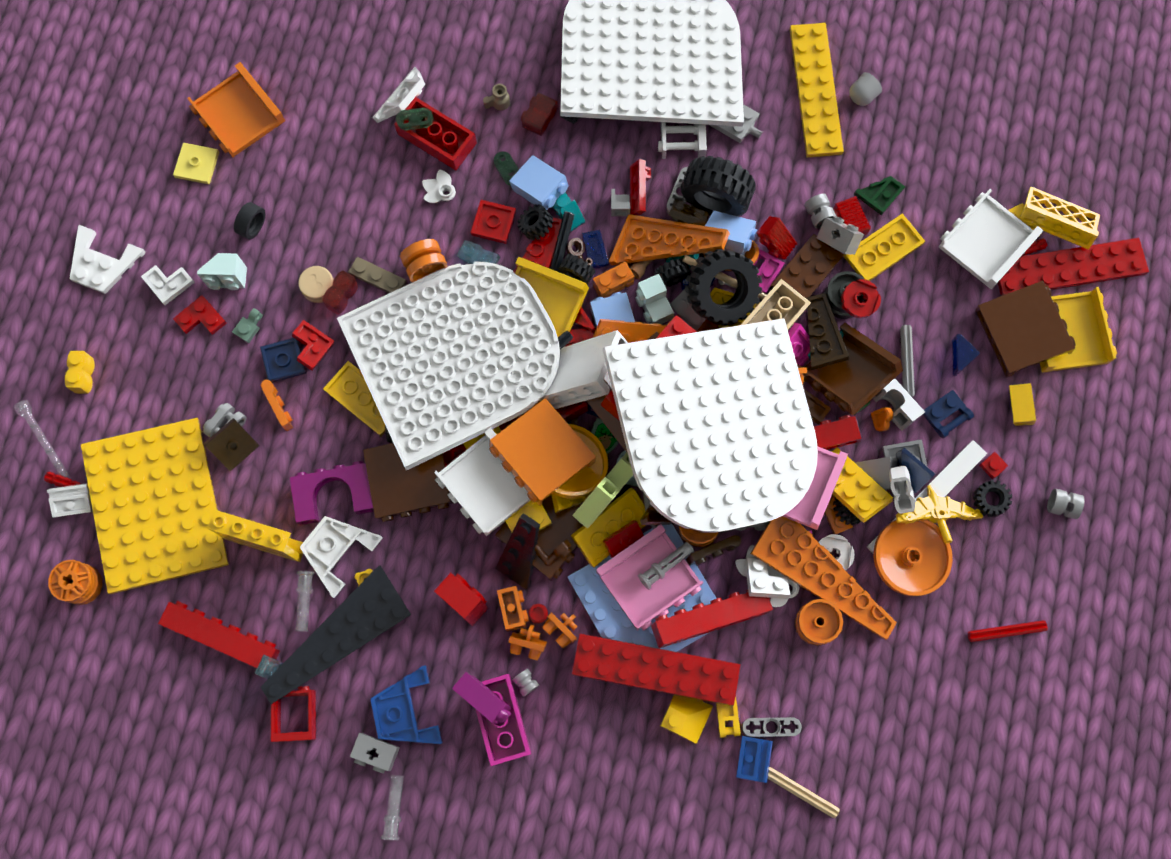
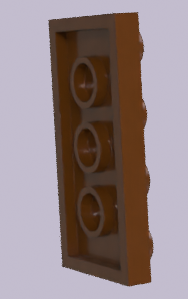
M813 234L771 284L770 289H773L782 279L807 299L811 297L842 259L843 254L817 239V235Z

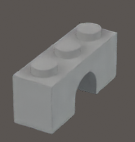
M893 379L873 397L875 402L885 399L892 404L894 408L892 421L901 431L925 413L896 379Z

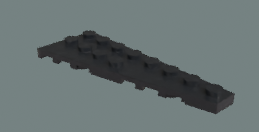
M381 565L347 597L261 686L270 704L276 702L411 615Z

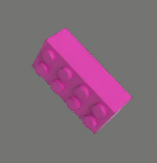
M510 674L482 681L486 687L511 707L509 718L504 723L500 722L499 724L491 723L476 710L490 766L531 755Z

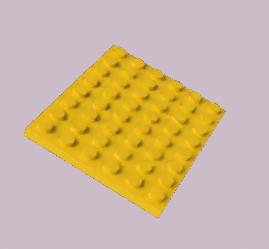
M198 418L81 444L108 594L229 565L224 538L207 529L213 510L218 509Z

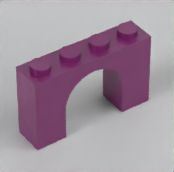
M357 461L352 463L351 466L337 465L330 470L324 468L316 469L314 473L300 472L296 473L294 477H290L296 523L302 526L319 522L317 495L324 485L333 481H341L349 485L354 512L357 515L374 512L366 463Z
M465 672L452 688L491 723H504L511 715L509 712L511 707L468 672Z

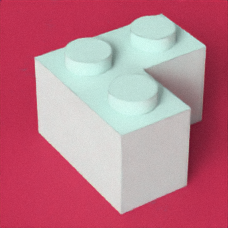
M657 274L639 282L638 290H636L637 297L635 298L638 306L643 307L645 311L643 314L646 322L663 324L671 320L674 312L666 298L667 289L660 275Z

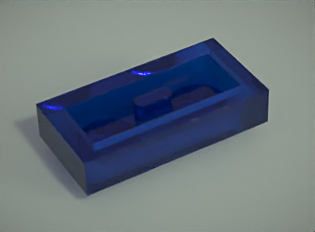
M596 230L582 233L587 258H591L593 261L591 264L592 268L608 266L609 262L601 231Z

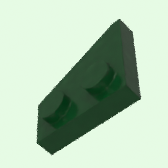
M889 176L880 182L870 184L866 188L857 189L854 195L882 216L901 194L905 186L892 176Z

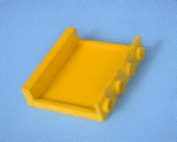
M518 257L516 261L518 268L515 274L524 278L531 285L551 319L557 337L565 331L570 332L589 290L588 285L583 281Z
M1099 287L1089 292L1051 296L1053 302L1057 303L1061 319L1066 321L1067 332L1069 336L1074 338L1076 346L1069 355L1065 353L1041 362L1042 373L1109 364L1116 359L1117 351L1112 343V331L1108 327V314L1104 310L1103 295L1100 293Z
M215 509L213 510L207 526L208 530L228 541L301 562L303 551L300 546L303 542L291 539L290 532Z

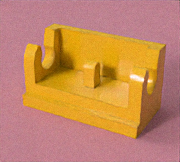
M1031 383L1009 385L1013 424L1015 426L1034 425L1036 415Z

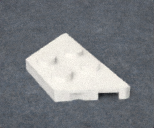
M416 67L410 71L372 117L377 123L405 111L410 102L421 94V89L425 83Z

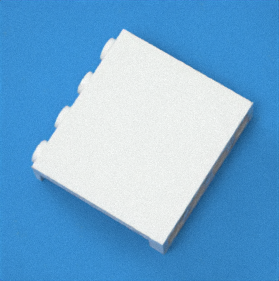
M991 189L986 194L982 192L976 198V205L974 207L970 205L963 214L966 216L955 221L952 225L954 229L951 232L947 230L940 238L942 243L939 245L941 250L990 289L998 283L1043 232L1038 226L1032 230L989 196L992 191Z
M616 330L563 347L560 350L559 365L555 378L539 401L541 402L546 398L557 409L607 395L611 388L604 381L607 366L602 349L606 346L628 342Z
M491 427L484 432V437L439 473L437 470L434 472L438 477L435 479L442 489L444 487L448 489L450 493L447 495L454 504L458 502L462 506L460 511L466 519L471 517L475 522L472 525L479 534L483 532L486 536L530 501L527 496V490L524 487L520 488L514 480L515 476L503 468L501 459L499 457L495 458L491 454L489 440L497 435Z

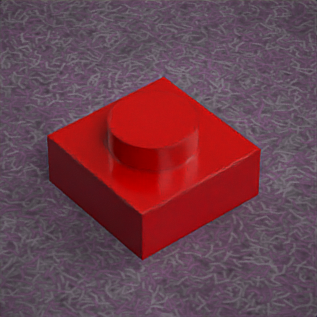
M993 452L979 465L992 480L1008 467L996 452Z

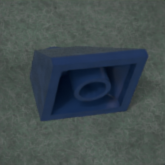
M906 448L896 453L898 467H907L913 492L917 493L935 473Z

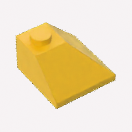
M673 695L660 726L697 744L713 706L701 700Z

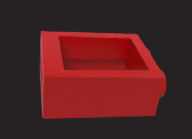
M299 686L296 691H291L283 696H308L307 732L281 733V698L271 704V742L316 740V690H310V686Z

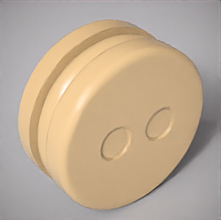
M309 267L299 277L300 291L311 302H325L335 292V280L324 267Z

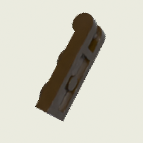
M733 535L690 554L685 560L689 566L693 564L699 566L707 562L706 558L712 556L715 559L723 555L724 550L729 552L735 550L741 544V538Z

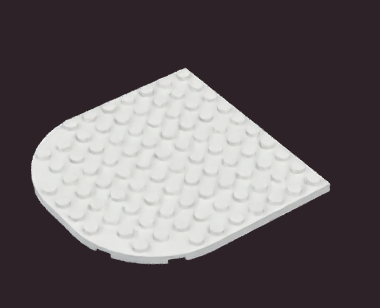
M569 0L564 12L562 27L560 116L742 127L744 114L739 24L733 9L726 0Z
M474 262V264L461 265L459 263L448 266L337 318L406 470L483 434L490 427L492 429L525 413L547 392L555 378L559 365L560 348L556 330L531 285L524 278L516 275L513 270L493 263Z
M785 319L606 346L602 349L634 478L640 490H643L646 497L650 500V504L665 518L686 529L690 528L705 533L723 532L774 520L793 509L805 496L816 471L817 439Z

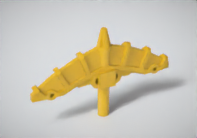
M931 485L927 486L928 497L916 499L917 502H915V510L913 512L896 514L897 523H914L920 519L938 523L945 544L952 542L946 524L948 518L957 517L969 521L983 518L979 509L975 510L965 505L966 503L963 501L959 503L950 499L949 496L945 498L937 496Z

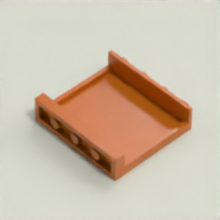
M241 62L235 65L236 73L195 101H192L190 97L187 98L191 104L188 107L194 115L199 114L201 124L205 128H210L209 133L215 141L219 140L221 142L219 146L225 154L229 152L232 157H235L285 122L281 111Z
M546 398L489 440L491 454L495 458L499 457L501 459L503 468L515 476L514 480L520 488L524 487L528 492V498L533 503L537 502L539 506L542 505L544 499L585 467L592 466L596 460V456Z

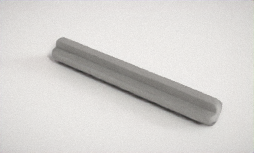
M902 325L900 334L903 388L913 397L915 391L912 327L910 325Z

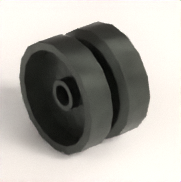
M844 271L837 273L831 278L824 293L835 317L840 319L853 317L843 310L841 297L847 285L853 281L863 279L861 275L855 272ZM862 294L857 297L859 303L865 302Z

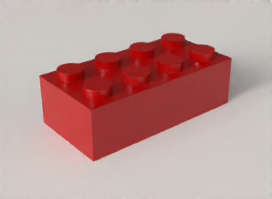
M417 97L412 100L394 124L399 136L455 171L477 144L474 132Z
M450 572L434 590L441 599L472 626L488 610V607L485 605L487 601L482 594L474 587L471 588L467 581L458 573L454 576Z

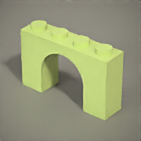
M627 452L572 515L587 529L633 476Z

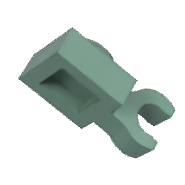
M253 308L249 313L248 319L242 317L232 332L247 343H250L260 329L256 324L261 320L263 314Z

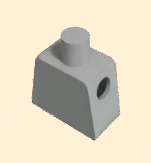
M897 457L856 462L886 491L891 490L889 472L890 468L898 467Z

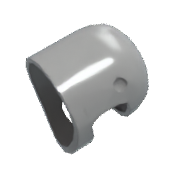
M866 72L849 89L852 101L859 106L870 104L882 92V86L873 75Z

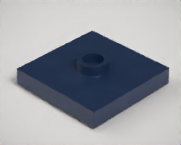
M295 338L260 347L267 379L272 383L306 374L305 366L296 361L301 353L299 341Z

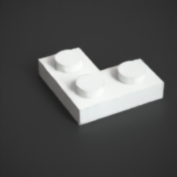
M156 265L141 276L164 305L195 283L182 267L168 278Z
M747 557L745 567L749 596L788 599L790 596L788 577L768 576L767 564L758 558Z

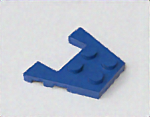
M426 665L421 666L418 670L370 698L378 739L432 744L443 743L439 725L418 730L410 688L430 684Z

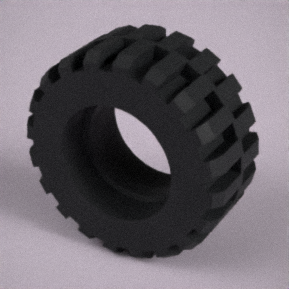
M700 156L689 163L680 189L683 198L688 203L708 211L709 215L713 211H718L740 217L749 208L756 184L753 176L749 175V172L739 164L736 165L733 161L724 160L720 157Z
M717 249L714 252L709 251L705 253L704 258L699 257L696 260L698 264L696 266L692 265L689 269L692 271L691 275L686 277L689 286H685V292L689 293L687 300L688 303L692 304L691 308L701 317L715 324L738 323V319L742 321L746 319V314L748 312L752 313L755 309L753 308L754 304H758L760 301L758 294L762 293V287H759V283H762V278L757 275L759 273L757 266H754L753 261L744 255L727 249ZM723 270H732L737 278L735 294L729 301L723 304L714 303L710 296V285L713 278Z

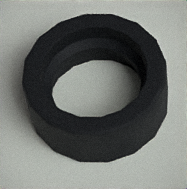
M252 202L243 205L235 218V233L249 240L257 236L265 221V209Z

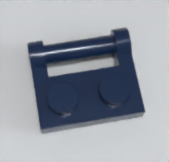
M954 390L924 409L925 413L923 414L941 438L947 437L950 431L966 420L969 421L974 418V413L966 407ZM957 410L961 412L960 416L947 425L942 426L940 422Z

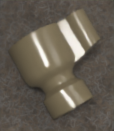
M496 84L492 89V96L483 98L484 107L488 109L494 106L497 110H506L510 105V96L507 88L503 84Z

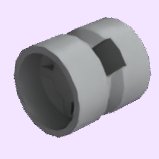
M818 194L807 200L804 204L808 214L812 215L811 221L815 228H821L825 218L836 216L833 208L829 207L830 201L826 194Z
M1054 488L1048 499L1047 511L1057 515L1063 513L1065 517L1077 520L1084 507V496L1072 492L1068 494L1067 491Z

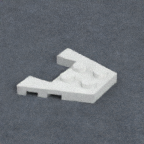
M79 225L70 280L106 294L122 278L121 275L128 268L131 269L134 262L145 254V251L142 248L128 244L121 259L118 260L91 250L89 247L97 233L92 229Z
M324 516L300 548L330 595L335 598L346 584L330 572L355 540H358L370 551H373L383 537Z

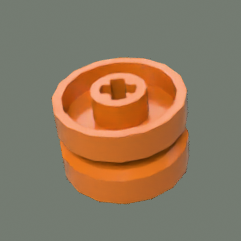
M434 239L415 242L406 247L400 254L401 261L404 267L407 268L406 272L410 282H415L448 267L444 256L441 254L439 244Z
M824 599L810 601L800 608L795 618V628L800 638L806 643L815 646L824 645L836 639L843 627L842 613L838 607ZM816 620H821L822 624L818 625Z

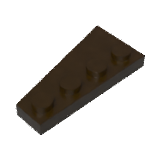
M822 293L808 297L807 300L811 302L807 307L811 370L849 360L848 352L826 294Z

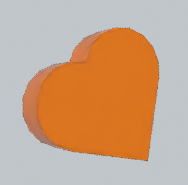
M883 407L871 412L873 424L877 431L881 432L889 429L890 421L893 419L891 408Z

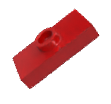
M633 520L604 539L603 543L610 557L613 558L642 538L644 534L638 522Z

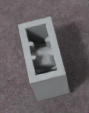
M837 216L825 218L817 239L844 254L855 255L864 234L858 231V227L843 223L844 220Z
M359 733L350 757L355 759L354 763L366 766V763L373 765V770L384 774L385 770L391 771L400 747L364 733ZM376 750L379 756L372 759L373 755L370 752Z

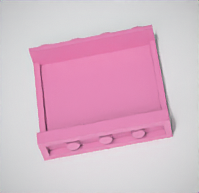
M818 446L816 471L808 491L793 509L783 515V517L818 530L848 456L847 453L842 451L838 455Z
M662 524L596 569V573L637 631L639 629L646 630L653 624L651 622L653 619L667 615L669 613L667 609L673 605L677 608L685 602L684 597L689 594L694 596L702 590L700 586L703 584V581L698 579L685 559L667 571L663 579L653 583L649 590L638 578V575L645 573L651 568L653 563L658 564L677 549L665 533L666 530Z

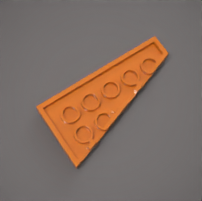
M628 214L609 263L612 266L623 262L633 263L709 251L713 252L717 249L724 250L730 233L727 229Z

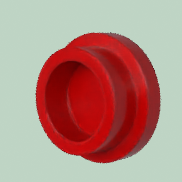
M534 604L530 607L528 616L533 623L540 624L546 621L548 610L542 604Z

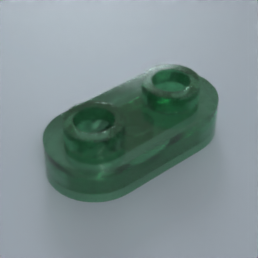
M428 108L403 110L396 116L397 125L402 130L427 128L432 125L434 120L433 114Z
M501 151L494 156V165L503 181L510 185L509 180L513 176L508 174L513 172L515 175L519 168L509 153Z

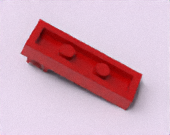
M638 159L630 166V215L640 216L646 212V181L651 179V168L646 166V160Z

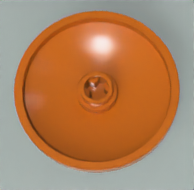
M920 519L908 524L897 523L896 520L892 521L879 533L873 551L874 564L882 581L895 592L906 596H921L934 592L943 585L952 568L953 557L950 543H944L939 527L929 520Z

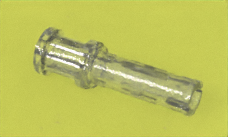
M297 571L298 587L295 591L298 593L295 631L308 632L310 594L314 591L312 588V577L315 575V572Z
M391 775L387 815L383 817L385 825L381 839H400L398 830L402 819L399 813L405 776Z

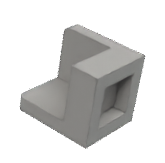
M611 189V216H628L630 214L629 195H615V189Z

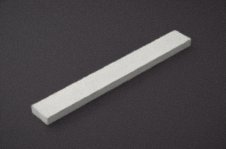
M972 440L928 485H931L937 496L945 497L987 453ZM926 486L925 489L915 498V502H917L916 499L919 498V497H921V498H926V497H928V495H927V486ZM877 537L867 546L872 553Z

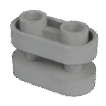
M229 403L221 404L216 409L215 415L205 422L203 432L211 438L233 418L243 426L247 417L241 412L234 414L235 408Z

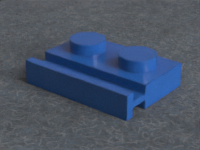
M742 736L736 777L767 783L773 741Z

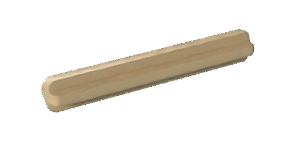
M769 767V780L830 817H837L840 810L838 807Z

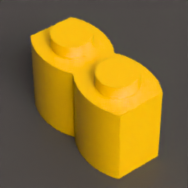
M70 351L67 357L68 370L65 375V385L76 394H89L92 389L91 375L94 371L95 363L93 357L85 351Z

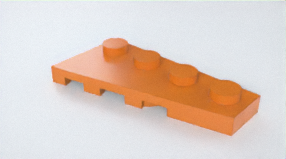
M600 319L593 337L618 330L628 343L647 340L656 332L661 333L667 325Z

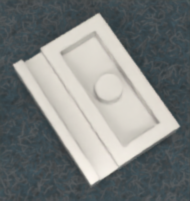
M88 483L47 490L50 497L49 503L52 517L93 511Z

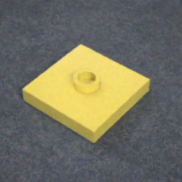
M183 143L173 176L210 185L220 153L219 150Z

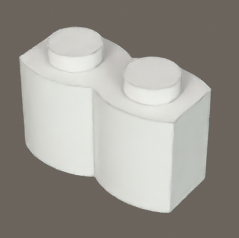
M907 467L890 468V486L894 494L896 510L899 514L913 512L915 510V499Z

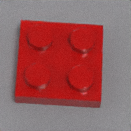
M480 200L470 232L471 235L507 244L516 208Z

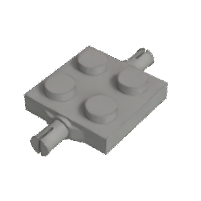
M744 104V123L742 127L710 125L739 143L749 134L759 139L763 133L754 127L760 114Z

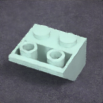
M218 253L197 271V275L210 289L228 288L230 290H238L239 288H245L247 267L238 254Z

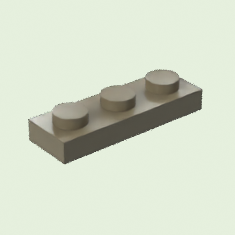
M359 257L355 259L348 271L349 275L387 293L398 290L407 283L406 279Z

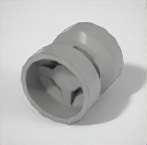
M529 669L524 670L512 679L515 686L521 687L520 693L523 697L539 686L536 680L531 681L532 677Z

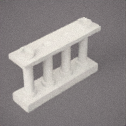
M661 122V141H658V152H662V159H666L667 150L698 151V158L706 156V124L666 126V122ZM694 133V135H697V140L694 142L666 143V134Z

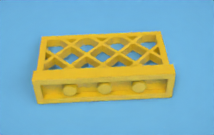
M1029 188L1023 211L1019 216V219L1025 224L1035 228L1038 226L1049 234L1088 250L1099 233L1097 231L1099 214L1036 188ZM1075 218H1079L1082 222L1079 223Z

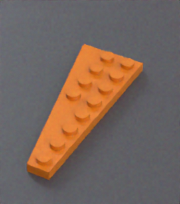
M783 516L769 521L751 551V555L818 598L832 602L838 607L840 612L882 639L887 640L897 622L870 597V594L856 582L853 576H850L843 569V566L824 546L820 545L809 531L800 523Z

